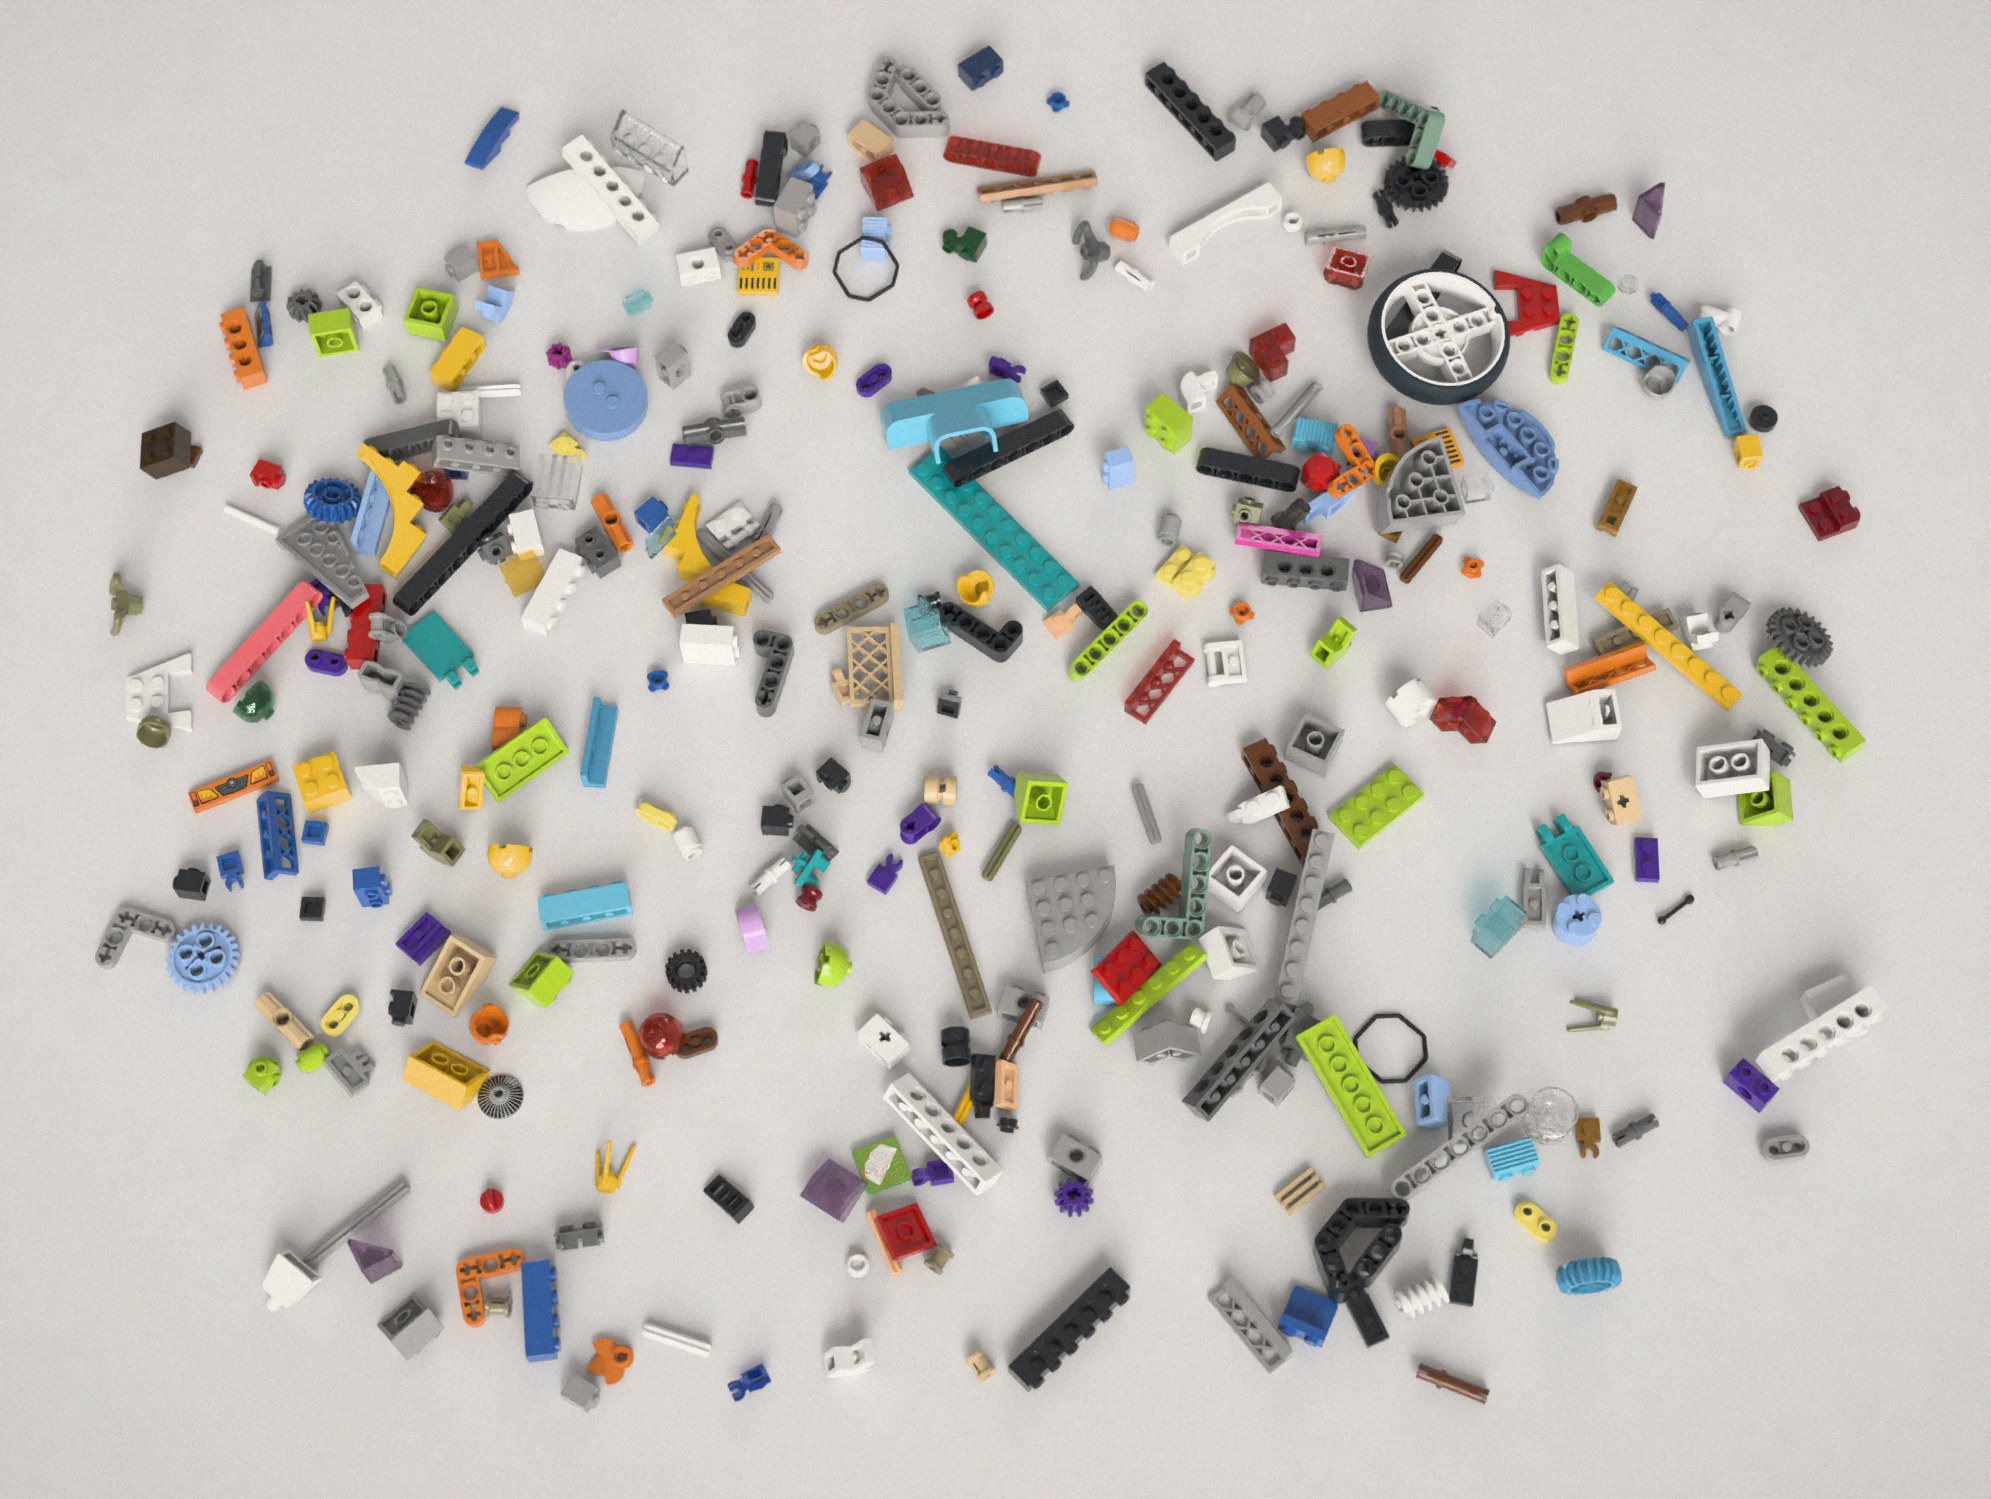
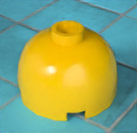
M1342 148L1323 149L1324 153L1318 154L1316 151L1307 155L1305 159L1309 174L1317 180H1323L1324 183L1334 182L1335 178L1340 176L1345 170L1346 158Z
M489 844L487 851L490 867L494 871L502 873V878H515V874L526 871L531 864L533 848L506 844L499 847V844Z

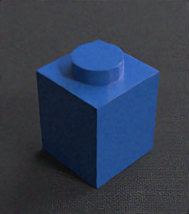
M653 496L634 511L636 522L650 535L669 520L668 507L663 501H657Z

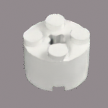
M1415 678L1396 691L1398 694L1394 699L1390 696L1385 705L1398 722L1405 728H1408L1416 722L1415 718L1419 715L1422 717L1428 715L1433 710L1432 706L1437 703V700L1421 678H1418V680Z

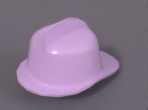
M643 345L636 347L602 346L598 347L597 350L608 352L612 361L621 362L633 369L638 366L639 347H643Z

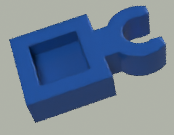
M823 164L819 166L820 169L817 174L805 180V182L813 184L815 200L819 198L827 187L828 183L826 180L832 175L831 171L828 174L822 172Z
M239 851L217 856L220 876L222 879H226L225 885L229 892H232L231 886L234 882H238L241 889L244 888V882L239 876L244 873Z

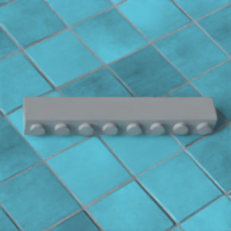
M1312 829L1274 998L1283 1002L1291 1011L1297 1005L1335 835L1334 833Z

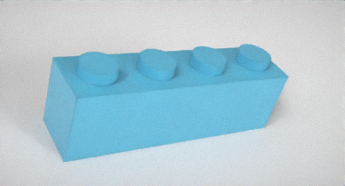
M615 881L606 886L594 885L584 890L572 889L563 894H546L541 898H537L540 920L544 931L633 915L627 882Z

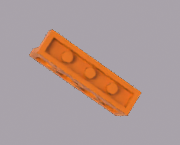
M1641 641L1563 668L1565 686L1574 695L1603 689L1655 671L1656 664L1647 657L1646 644Z

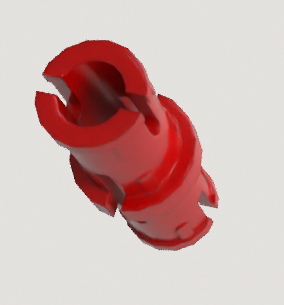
M754 159L746 161L745 173L742 175L741 196L745 199L753 197L754 186L758 179L756 174L759 163Z

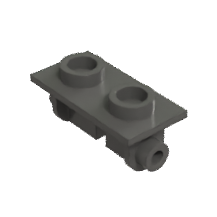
M257 260L253 264V268H251L250 302L271 301L272 266L266 267L262 260Z
M1757 729L1758 738L1753 736L1751 740L1763 739L1768 749L1773 751L1770 759L1781 767L1783 765L1788 767L1792 761L1789 759V756H1796V753L1793 752L1794 748L1784 741L1781 744L1775 741V735L1764 729L1761 732Z
M803 824L799 825L797 828L798 834L792 838L810 855L814 850L819 849L823 852L822 856L829 862L839 853L831 843L809 824L805 826Z
M587 1222L582 1224V1228L573 1229V1225L559 1227V1231L554 1233V1237L559 1236L560 1238L556 1240V1248L562 1251L579 1248L578 1239H582L583 1247L600 1245V1243L604 1242V1235L599 1233L598 1230L603 1228V1224L597 1225V1222Z

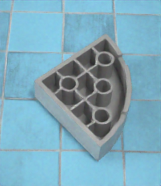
M1442 436L1428 439L1409 450L1393 466L1380 488L1377 502V520L1380 534L1454 524L1466 514Z
M1114 865L1026 881V893L1043 973L1061 969L1071 964L1072 961L1090 951L1102 937L1110 922L1115 903L1116 876Z

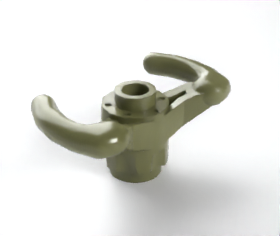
M115 572L111 577L109 594H116V598L111 600V610L115 611L113 628L110 631L112 636L119 634L123 618L127 615L142 614L143 598L138 597V595L128 594L121 583V575Z

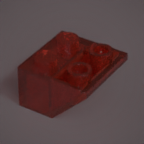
M896 153L860 167L861 184L877 211L914 197L905 169Z

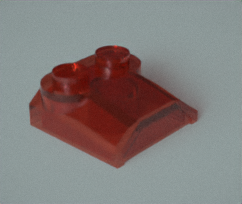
M1334 245L1324 268V279L1332 285H1339L1350 290L1360 289L1363 287L1373 255L1359 253Z

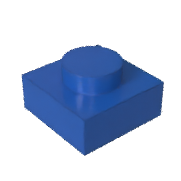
M306 820L301 838L302 843L325 846L329 830L328 822Z

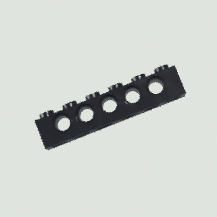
M1162 62L1145 73V86L1216 162L1235 151L1236 137L1234 133L1224 126L1220 118H1216L1209 106L1201 102L1199 96L1188 88L1187 83L1176 75L1172 67Z
M1109 1267L1008 1366V1372L1027 1392L1032 1388L1037 1390L1045 1382L1044 1377L1050 1371L1054 1373L1062 1365L1061 1360L1067 1354L1072 1356L1080 1347L1078 1345L1079 1342L1084 1338L1088 1340L1096 1332L1097 1329L1095 1327L1101 1321L1105 1323L1113 1315L1112 1310L1117 1305L1121 1307L1129 1300L1131 1287ZM1101 1294H1108L1112 1299L1105 1303L1100 1301L1098 1297ZM1091 1310L1095 1316L1091 1319H1086L1082 1316V1312ZM1067 1327H1075L1078 1332L1073 1336L1067 1335L1065 1333ZM1051 1343H1057L1061 1349L1058 1352H1051L1047 1347ZM1033 1360H1041L1044 1365L1040 1369H1034L1030 1364Z

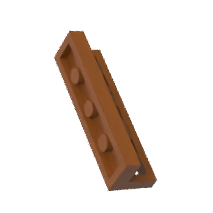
M1231 385L1215 401L1254 457L1267 459L1273 452L1281 454L1286 449L1282 441L1272 435V427L1244 388ZM1229 396L1233 399L1232 408H1227L1223 403ZM1237 411L1244 414L1243 424L1236 421ZM1248 427L1254 428V439L1248 438ZM1259 442H1264L1268 448L1262 455L1258 452Z

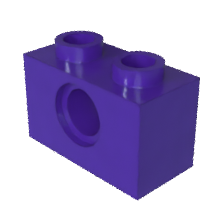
M1744 1058L1729 1072L1723 1082L1758 1113L1770 1103L1780 1090L1778 1086Z

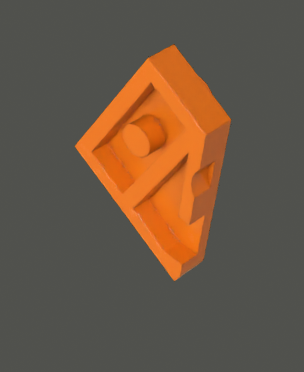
M498 240L477 242L481 280L520 275L517 265H514Z

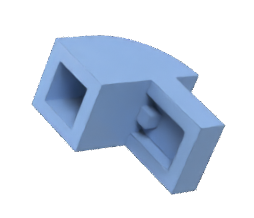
M489 285L485 301L477 300L475 308L482 310L481 317L500 323L505 319L510 310L514 292Z

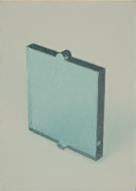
M668 515L645 539V550L648 552L649 558L653 559L676 535L672 516Z

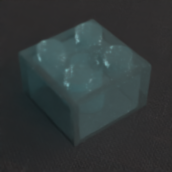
M1507 895L1501 900L1496 899L1489 908L1491 911L1487 915L1481 914L1474 923L1476 926L1471 931L1473 936L1470 942L1490 959L1521 930L1527 914L1523 908Z

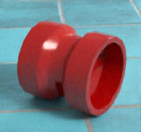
M977 291L967 299L969 307L973 309V314L978 320L989 317L994 311L992 304L987 301L988 297L984 291Z

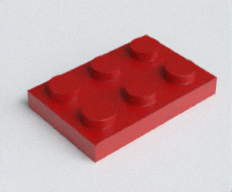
M1132 930L1090 972L1118 1006H1121L1162 964L1136 932Z

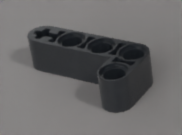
M1430 106L1431 108L1439 111L1437 107ZM1406 119L1365 121L1360 126L1362 145L1365 147L1409 146L1416 124Z
M764 131L755 193V205L773 207L778 199L783 157H786L788 152V138L785 132Z
M945 602L939 608L940 623L944 628L998 663L1007 661L1023 642V627L1018 621H1008L997 632L953 602ZM963 625H969L970 627H969V628H963L962 626H963ZM1012 632L1017 633V635L1014 636L1009 634ZM981 636L988 637L987 639H979ZM997 648H1004V650H1002V651H998V650H996V649H997Z

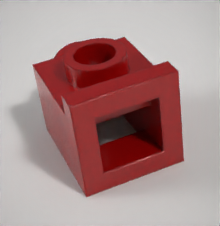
M260 458L250 473L252 482L257 487L261 485L267 489L279 490L286 481V475L282 466Z

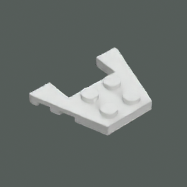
M191 653L126 678V718L128 721L140 723L143 718L149 715L160 716L169 722L171 729L180 728L187 732H193V713L191 710L170 713V677L193 674V656Z

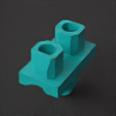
M819 849L814 850L807 862L804 861L808 854L804 851L799 858L794 855L791 857V860L795 863L791 869L793 872L797 873L800 867H802V870L793 882L798 887L803 885L815 887L819 880L812 876L810 872L815 867L824 873L830 865V862L822 856V851Z

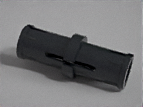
M1379 190L1380 197L1377 191L1374 192L1372 197L1378 206L1379 215L1383 216L1387 228H1392L1391 221L1394 227L1397 226L1399 221L1393 212V205L1388 201L1384 190Z

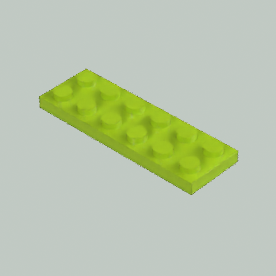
M1336 1014L1295 1037L1366 1159L1407 1136V1133Z

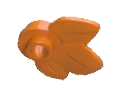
M606 1338L594 1341L592 1344L598 1356L591 1361L587 1370L593 1375L605 1376L606 1385L618 1383L623 1378L625 1369L630 1367L634 1361L633 1351L628 1346H618L612 1339ZM620 1355H626L625 1361H618Z

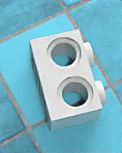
M357 281L336 293L343 309L349 308L353 320L363 331L383 318L380 302L376 298L372 299L369 290L364 285L361 287Z

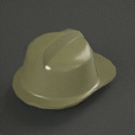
M1240 351L1233 355L1226 368V374L1231 379L1230 386L1236 384L1242 388L1246 387L1251 382H1255L1260 374L1254 360Z

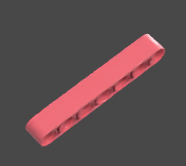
M307 581L300 582L208 681L206 691L222 703L229 702L308 616L305 602L309 601L313 611L321 602L323 593Z

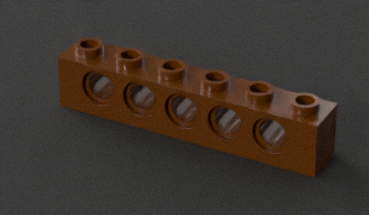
M1264 738L1242 748L1241 758L1261 794L1278 786L1284 787L1287 798L1291 801L1289 803L1290 808L1274 814V817L1301 865L1304 866L1310 840H1305L1302 836L1309 835L1311 837L1312 829L1318 830V823L1315 817L1310 816L1308 813V806L1304 798L1300 799L1295 782L1288 778L1286 766L1283 762H1279L1274 745L1269 744L1267 739ZM1261 763H1268L1270 766L1264 767ZM1271 781H1279L1281 784L1274 785ZM1299 817L1301 821H1294L1291 818Z

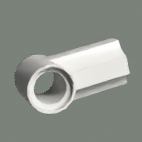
M1703 304L1698 319L1713 316L1716 328L1724 335L1733 336L1738 330L1742 314L1733 308H1728L1724 311Z

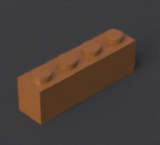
M1365 81L1361 84H1356L1344 93L1337 94L1336 97L1328 101H1323L1320 105L1313 109H1308L1301 114V118L1304 120L1306 135L1314 143L1372 113L1379 107L1380 96Z

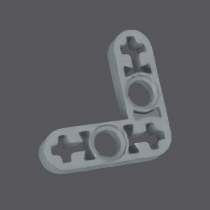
M121 908L115 914L95 954V961L102 969H112L118 963L132 933L163 943H171L177 938L178 929L169 920L131 908ZM129 915L135 921V924L130 920L123 922L122 918H127ZM144 921H152L151 928L148 930L141 929V924ZM158 926H159L160 929L165 930V931H167L168 929H170V930H171V933H166L165 936H164V934L162 933V931L157 930V929H158ZM113 935H122L120 942L111 943ZM109 955L111 959L104 962L102 958Z

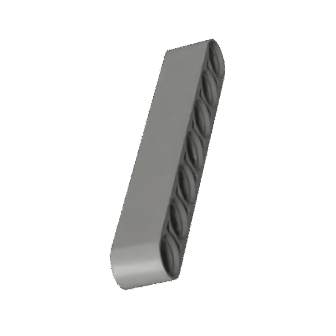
M1520 1094L1509 1096L1392 1182L1391 1191L1393 1195L1404 1200L1411 1199L1520 1120L1529 1110V1104L1525 1097ZM1515 1100L1524 1102V1107L1519 1112L1511 1109V1105ZM1494 1115H1504V1123L1499 1126L1492 1123ZM1484 1128L1485 1136L1480 1140L1473 1137L1474 1130ZM1459 1141L1466 1143V1150L1463 1153H1456L1454 1151V1146ZM1440 1155H1444L1447 1158V1163L1444 1167H1437L1435 1165V1160ZM1420 1169H1425L1428 1172V1177L1424 1181H1418L1416 1178V1174ZM1401 1183H1407L1409 1186V1190L1405 1195H1399L1397 1192V1187Z

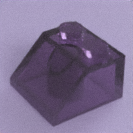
M829 1158L811 1176L800 1196L844 1223L867 1187L868 1182Z

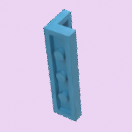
M1618 326L1612 328L1602 350L1648 371L1653 367L1649 366L1647 357L1652 355L1659 357L1662 366L1670 364L1679 366L1681 368L1676 376V384H1678L1684 370L1691 361ZM1613 337L1621 339L1624 348L1617 351L1610 348L1609 345ZM1634 346L1640 348L1642 357L1637 359L1631 358L1628 349ZM1644 359L1645 364L1638 360Z
M600 697L593 698L580 772L584 787H606L619 709L618 706L602 705Z

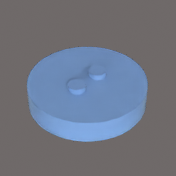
M612 360L594 361L579 368L568 380L564 392L565 411L572 426L586 437L600 441L618 440L633 433L644 421L648 408L646 385L641 376L626 364Z

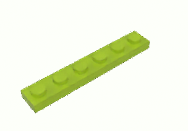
M1190 942L1155 972L1121 1006L1117 1005L1090 1029L1092 1035L1107 1047L1207 960L1206 954Z

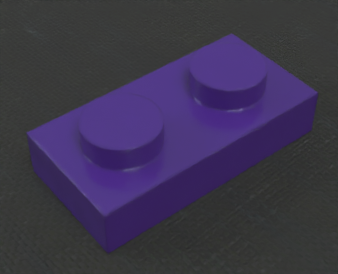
M673 444L670 465L712 469L715 453L714 447Z
M1635 837L1636 882L1658 883L1660 880L1658 838Z

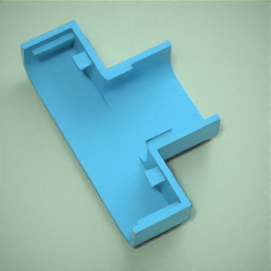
M1001 379L890 402L882 408L880 413L882 431L889 450L929 442L936 464L941 463L939 443L945 438L981 431L984 440L988 437L993 451L997 452V439L993 428L1029 421L1027 404L1019 385L1012 379Z

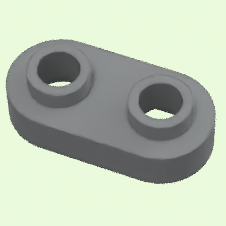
M721 227L712 229L709 233L711 246L715 247L716 252L724 261L733 262L734 251L739 245L726 229Z
M1800 1134L1772 1137L1764 1142L1761 1153L1767 1161L1772 1163L1797 1160L1805 1157L1810 1149V1144L1807 1138ZM1792 1145L1798 1146L1799 1151H1795ZM1769 1149L1776 1150L1777 1154H1771Z

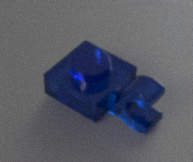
M763 1363L742 1373V1378L729 1382L727 1386L730 1392L739 1389L736 1393L732 1394L736 1402L744 1398L747 1390L750 1393L760 1390L772 1381Z

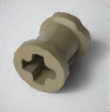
M937 1243L935 1246L936 1250L929 1260L926 1259L924 1261V1264L934 1273L941 1275L943 1267L949 1259L954 1257V1254L944 1245Z
M487 1295L484 1305L485 1316L496 1314L510 1318L513 1304L512 1296L496 1298L492 1297V1295Z

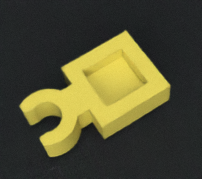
M562 432L549 444L550 449L564 461L570 457L574 466H579L577 457L580 456L583 459H587L585 451L578 449V442L565 432Z

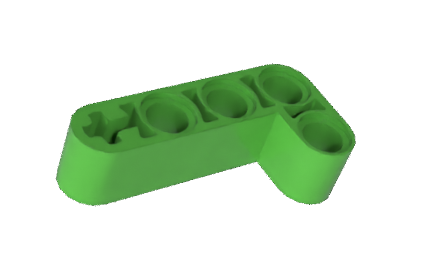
M1558 233L1545 245L1541 257L1542 265L1594 305L1602 306L1615 294L1616 289L1614 285L1570 253L1571 241L1569 237L1563 233Z

